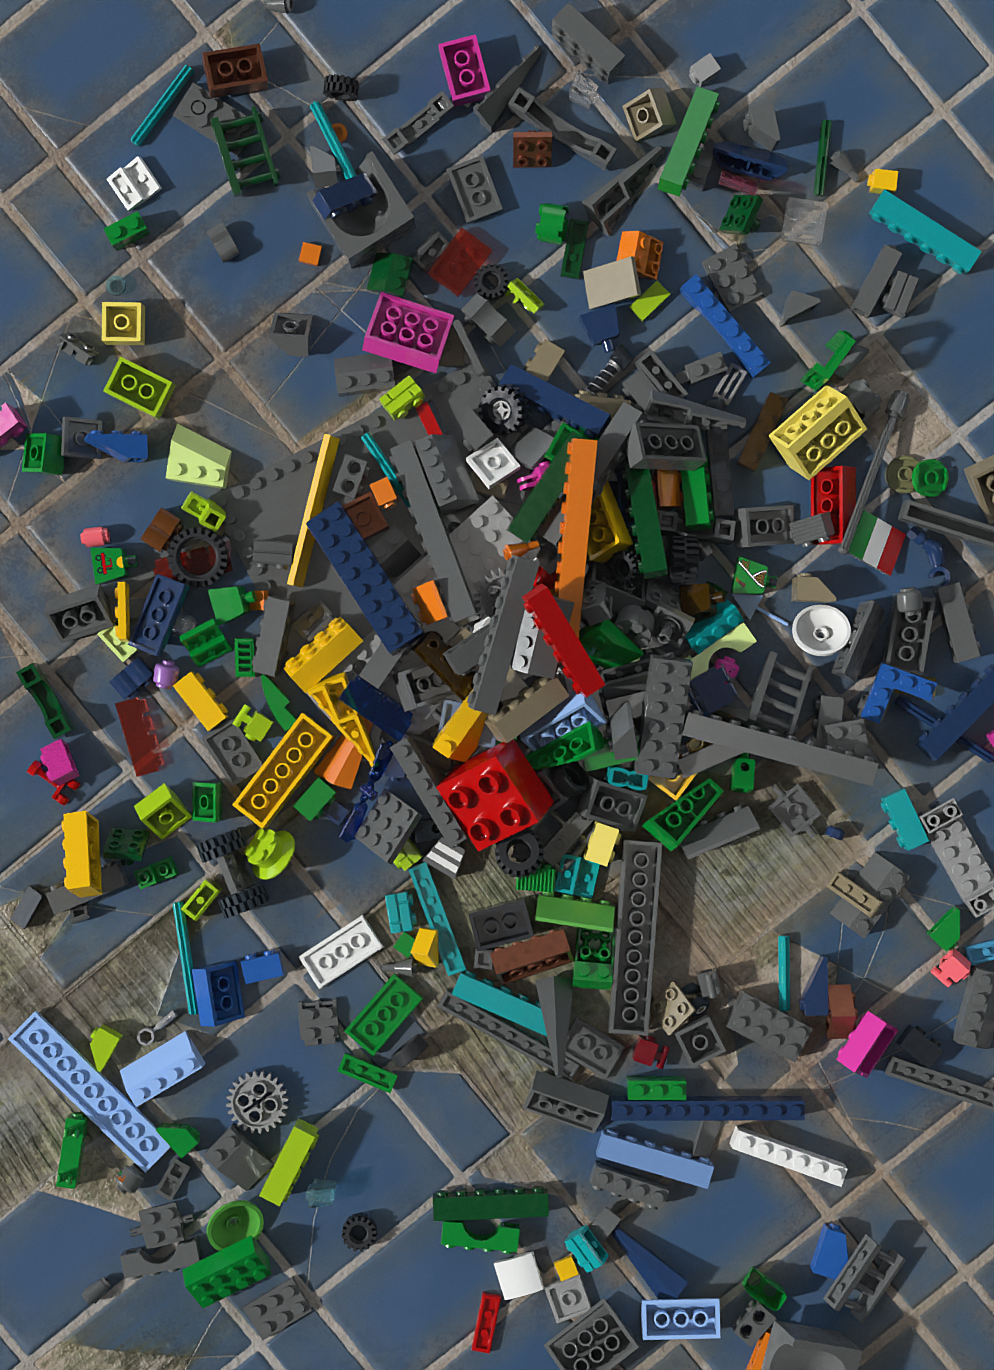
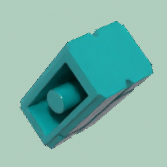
M408 890L385 894L391 934L414 930V925H417L416 913L412 914L411 906H414L413 895H409Z
M586 1224L572 1231L564 1241L567 1249L577 1258L579 1266L583 1267L587 1273L602 1266L609 1257Z

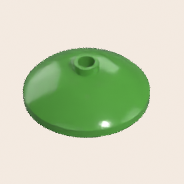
M237 1200L229 1202L218 1208L209 1219L207 1225L208 1240L218 1251L250 1235L257 1240L263 1230V1215L260 1209L249 1201Z

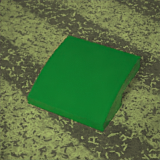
M214 619L179 636L182 644L188 650L198 668L232 651L229 642Z

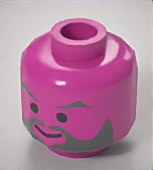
M727 656L724 659L718 658L714 664L716 669L723 667L729 679L724 684L734 683L739 671V666L735 664L736 660Z

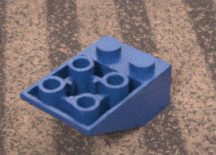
M93 430L84 438L86 443L122 462L143 463L148 458L147 435H142L141 431H131L130 434H123V431H111L110 434H103V431Z

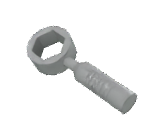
M172 1010L157 1022L153 1029L149 1027L142 1028L137 1035L138 1042L144 1046L150 1045L155 1040V1031L162 1029L178 1016L177 1013ZM143 1031L151 1033L152 1039L149 1042L142 1040L141 1033Z

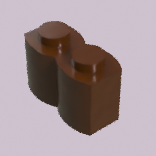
M161 507L140 540L161 553L164 550L167 552L173 536L181 532L183 521Z

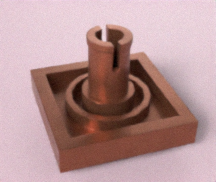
M531 130L527 132H513V168L552 167V132H537L536 130H533V132Z

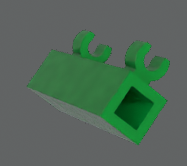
M72 1112V1114L66 1117L56 1187L75 1189L79 1185L89 1117L84 1116V1113Z

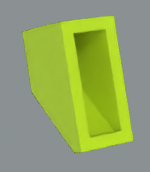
M104 1024L100 1028L96 1027L90 1036L93 1039L90 1046L97 1071L99 1072L105 1068L123 1036Z

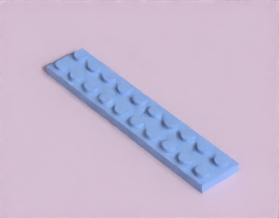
M37 1010L8 1038L145 1173L170 1148L168 1143L157 1133V1127L102 1073L97 1071Z

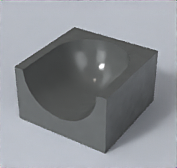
M373 151L366 155L363 163L355 170L356 175L366 172L377 191L371 204L365 207L363 205L358 206L356 210L350 213L346 211L336 219L331 217L324 220L312 201L318 191L312 189L306 193L311 206L351 269L416 229L413 214Z
M774 1320L761 1370H858L862 1350L842 1332Z

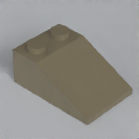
M994 455L964 469L969 485L989 525L994 523Z

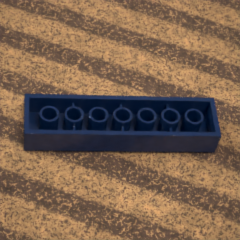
M336 502L306 522L311 533L389 654L394 656L425 635L339 502Z

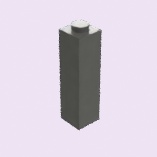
M885 244L881 248L849 310L865 318L870 315L902 255L897 247Z

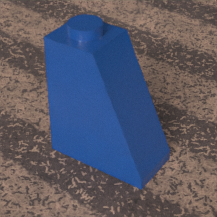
M824 1223L810 1268L813 1273L836 1280L848 1262L846 1234L841 1229V1226L835 1223H830V1225Z

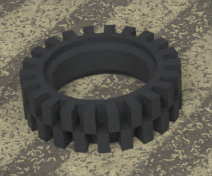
M198 526L180 532L171 541L168 548L167 561H169L168 566L172 570L173 576H176L178 581H182L188 586L205 587L213 584L224 574L228 566L229 552L225 541L215 531L209 530L206 527ZM190 540H204L215 550V565L209 572L200 575L193 574L182 565L180 553L183 546Z

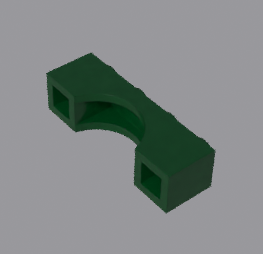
M31 663L16 672L24 688L37 702L43 714L44 723L54 740L60 739L76 730L38 663Z

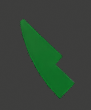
M262 674V687L267 703L278 723L285 731H289L297 720L286 707L292 701L268 675Z

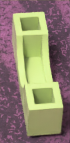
M744 622L737 625L700 654H696L693 657L688 655L684 658L690 659L693 662L691 679L709 670V660L717 650L731 648L740 653L757 642Z

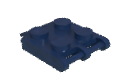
M714 666L690 680L689 686L696 697L693 696L690 689L688 695L690 703L694 704L697 711L702 712L697 704V701L699 702L705 717L734 701L732 697L738 693L732 682L724 684L729 679L724 668L716 669Z

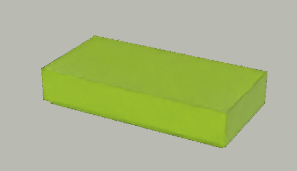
M657 280L629 308L643 322L670 296V293Z

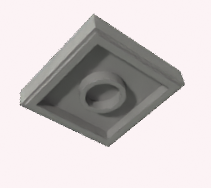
M580 1273L564 1281L558 1280L544 1285L556 1323L582 1315L592 1308Z

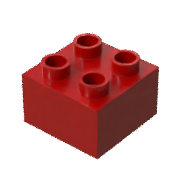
M514 739L509 743L502 742L454 767L436 786V789L478 851L538 823L554 803V800Z

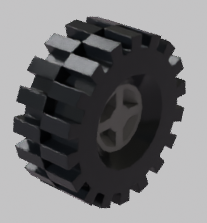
M501 384L490 388L484 392L486 395L481 396L480 400L483 402L479 403L478 407L482 408V410L478 411L479 416H483L481 421L487 423V428H492V433H498V435L509 434L519 430L520 427L526 424L525 420L529 418V415L526 413L530 412V407H526V404L529 401L528 399L524 400L525 393H519V387L513 388L512 384Z

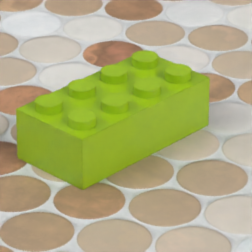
M300 1118L297 1119L262 1188L260 1197L278 1206L281 1205L282 1201L287 1202L293 1189L291 1184H296L302 1171L300 1166L304 1168L311 1152L308 1150H313L319 1138L317 1127Z

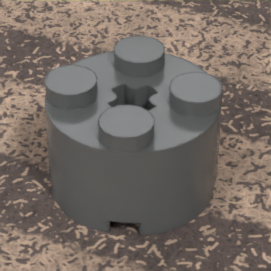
M861 379L860 381L854 380L840 393L847 396L864 423L880 409L882 399L878 394L870 390L866 380Z
M637 605L625 606L617 614L614 625L639 649L647 648L655 625L652 613L648 610L640 609L641 607Z

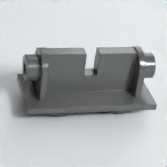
M67 332L59 336L61 338L57 344L59 349L70 356H73L76 351L75 359L85 366H91L94 362L92 357L99 355V352L94 350L95 348L92 345L83 343L73 333Z

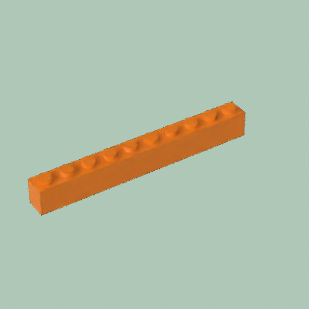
M573 438L571 442H568L567 454H570V461L566 462L565 466L568 482H564L563 494H566V502H562L561 514H564V522H560L559 533L563 535L562 542L558 543V553L561 556L560 562L557 561L556 573H559L558 581L554 583V593H557L559 598L574 602L569 624L579 639L598 441Z

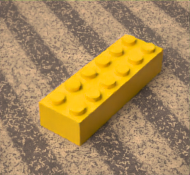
M301 713L233 803V806L262 829L268 828L336 736L308 714Z

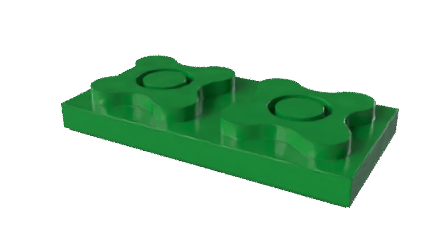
M394 973L344 1032L374 1056L424 997Z

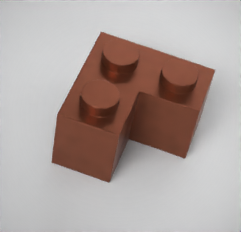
M828 985V1015L825 1022L828 1039H848L850 1033L856 1029L855 1020H858V1010L854 1008L855 993L851 992V985Z

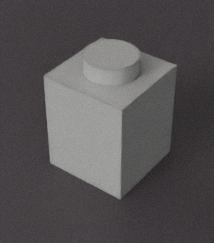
M709 53L691 66L689 77L694 84L697 83L699 87H702L718 76L721 68L711 53Z

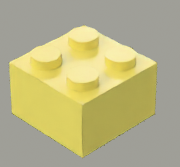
M102 302V341L106 345H145V306L142 303Z
M595 820L593 825L595 829L590 836L588 847L585 849L583 857L586 860L607 867L608 862L612 863L615 855L613 847L614 844L618 845L621 834L615 826Z

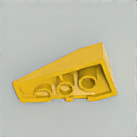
M468 696L436 736L432 747L449 759L466 762L476 750L488 713L476 711L468 707Z

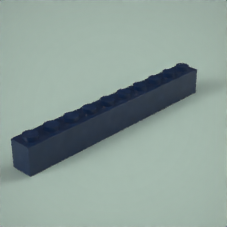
M610 1096V1116L612 1121L805 1120V1101L801 1096H686V1100H628L627 1096Z

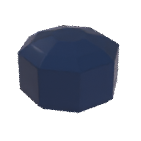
M829 825L826 828L825 835L843 840L845 832L837 826Z

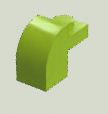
M193 491L189 493L181 506L184 511L199 518L200 524L217 532L226 518L225 511L209 498L205 499Z

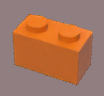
M388 477L370 484L381 510L385 508L387 511L396 507L395 503L399 501Z

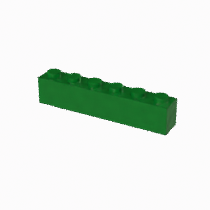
M700 87L696 88L660 176L658 190L680 197L682 190L687 189L690 180L687 177L689 174H693L696 163L693 162L695 159H699L702 151L700 145L701 143L705 144L708 136L706 130L707 128L711 129L714 121L712 115L718 112L720 102H717L719 93Z

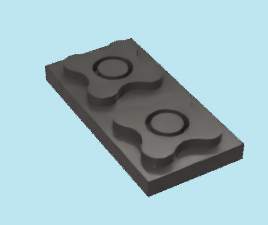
M192 83L173 113L175 118L216 144L210 118L218 117L219 122L223 121L225 123L246 117V115L219 98H210L209 92L195 83ZM255 123L226 130V133H223L225 141L229 140L231 142L252 136L257 128ZM245 146L232 149L230 153L239 157Z

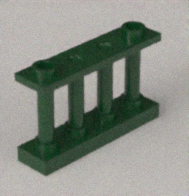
M255 106L251 107L252 115L225 123L223 121L219 122L218 117L210 118L234 198L241 196V190H244V187L268 180H273L274 186H277L278 180L281 179L278 168L273 166L262 130V114L256 110ZM255 123L258 134L231 142L229 140L225 141L223 133H226V130ZM261 142L264 153L237 161L235 159L231 160L229 152H232V149ZM267 161L270 172L243 180L241 178L237 179L235 171H238V168Z

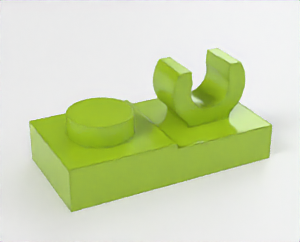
M518 278L508 284L509 290L505 296L507 297L514 293L515 299L513 303L520 300L524 303V307L533 313L538 312L545 305Z

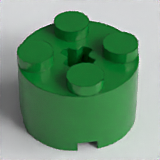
M552 203L540 204L539 215H541L540 223H536L535 228L537 240L563 245L569 222L565 218V214H569V206Z

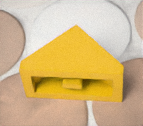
M419 928L410 953L420 965L439 967L438 930Z

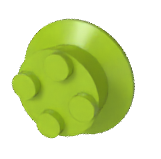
M257 830L255 837L244 850L248 861L252 863L253 873L258 878L267 880L276 877L285 868L290 870L293 865L290 861L295 851V840L287 831Z

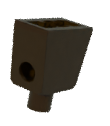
M710 584L679 585L681 612L695 618L693 624L715 616L717 614V604L726 602L724 591L715 592V589Z

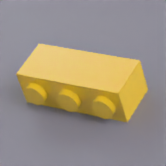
M190 672L175 683L173 687L207 731H211L229 717L226 714L228 710L223 703L219 704L215 700L217 696L210 687L208 689L205 687L203 677L198 672L196 674L195 672Z

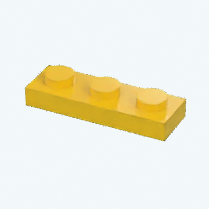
M118 582V587L115 588V598L118 599V606L115 607L118 626L115 627V633L120 641L129 642V584Z

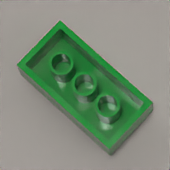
M252 1235L182 1269L185 1288L202 1308L210 1306L272 1275L269 1258Z

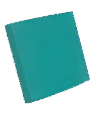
M565 853L561 857L559 866L561 870H563L564 862L567 859L576 861L564 872V875H562V872H558L554 891L593 899L600 864L586 860L584 857Z

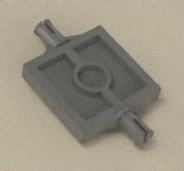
M778 782L775 783L771 788L778 797L767 808L791 838L804 830L811 839L814 838V835L816 836L818 833L811 825L822 813L799 784L784 791Z
M177 1201L140 1210L138 1212L141 1222L140 1227L130 1229L129 1233H131V1237L142 1234L148 1250L184 1241L186 1239L183 1230L184 1224L194 1222L195 1217L193 1213L182 1216Z

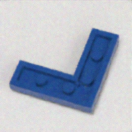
M881 663L860 716L880 724L894 688L931 701L937 683Z

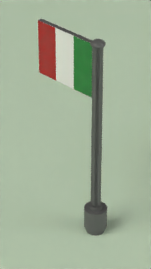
M895 390L890 396L885 413L888 414L887 423L842 544L838 548L839 553L843 555L849 554L887 576L892 574L906 534L863 509L896 420L904 417L910 401L909 394L902 390Z

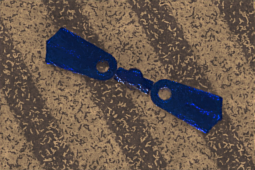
M390 740L379 745L372 769L369 771V780L366 785H361L359 789L362 793L360 802L354 805L353 812L339 835V838L346 843L356 839L354 836L362 825L368 808L365 802L367 800L374 801L378 796V792L374 790V783L380 780L393 756L390 747L394 744Z

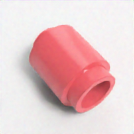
M103 526L85 528L80 535L82 544H85L87 548L104 546L106 543H110L109 529L103 528Z

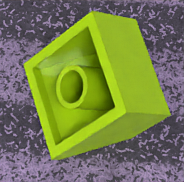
M165 783L134 806L140 820L162 840L192 818L191 813L178 796Z

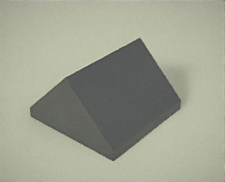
M792 290L784 305L779 321L780 327L814 310L821 302L820 299Z

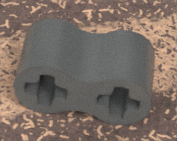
M223 222L206 231L223 263L240 255Z

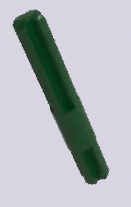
M823 120L821 122L813 192L814 196L822 197L825 194L833 123L831 120Z

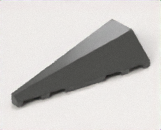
M537 44L528 55L526 54L523 57V61L519 66L515 65L497 83L494 89L485 95V99L481 104L477 103L473 107L474 113L480 118V124L490 133L494 130L507 109L509 101L518 87L520 88L543 50Z
M655 147L582 201L588 217L605 235L610 236L613 233L611 231L616 222L621 221V214L627 206L632 204L646 182L644 179L649 171L654 170V164L659 156L664 155L665 152L662 147Z
M655 390L651 391L645 409V416L648 418L647 423L697 425L700 430H709L710 427L727 429L728 426L744 428L746 425V418Z
M552 976L535 980L555 1075L556 1078L563 1077L573 999V979Z

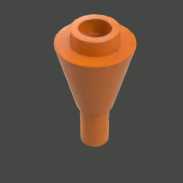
M535 540L529 543L506 544L505 549H503L504 557L506 560L511 558L512 555L522 557L528 551L538 548L539 542Z

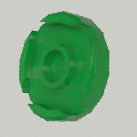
M925 459L917 463L913 469L912 485L921 496L935 497L946 489L949 476L946 467L944 468L941 461Z

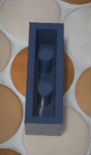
M365 172L319 190L312 201L324 220L331 217L336 219L346 211L350 213L356 210L358 206L363 205L365 207L371 204L377 191Z

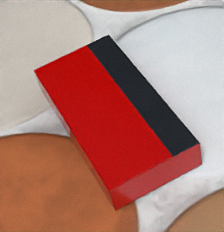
M432 399L415 407L428 436L431 434L449 435Z

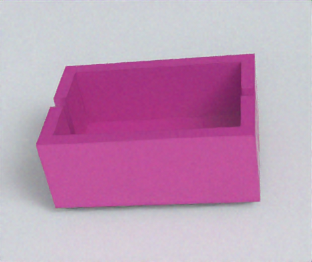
M869 1011L861 1016L860 1024L856 1030L850 1033L849 1041L839 1050L836 1059L854 1073L868 1078L898 1032V1029Z

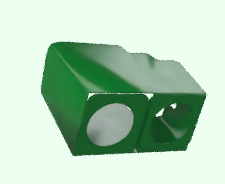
M753 1266L742 1281L745 1290L751 1297L774 1311L779 1310L787 1298L782 1285ZM753 1272L758 1273L761 1277L760 1283L756 1286L750 1285L747 1280ZM767 1283L777 1289L775 1295L767 1296L764 1293L763 1288Z

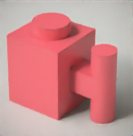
M954 948L940 959L939 968L941 971L934 966L930 972L945 986L949 987L953 982L948 977L956 983L960 979L964 980L968 977L971 962Z

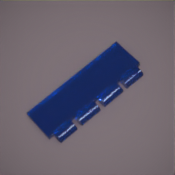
M359 675L354 681L350 680L339 700L397 741H401L412 724L410 720L413 717V713L404 711L403 706L398 710L400 704L389 696L383 699L385 694L373 685L366 690L370 683Z

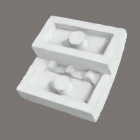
M139 156L124 168L120 167L107 178V181L128 211L141 205L162 189L148 166Z
M533 1251L516 1254L513 1258L495 1261V1270L505 1300L525 1296L544 1289Z

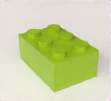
M120 357L103 391L159 420L176 385Z

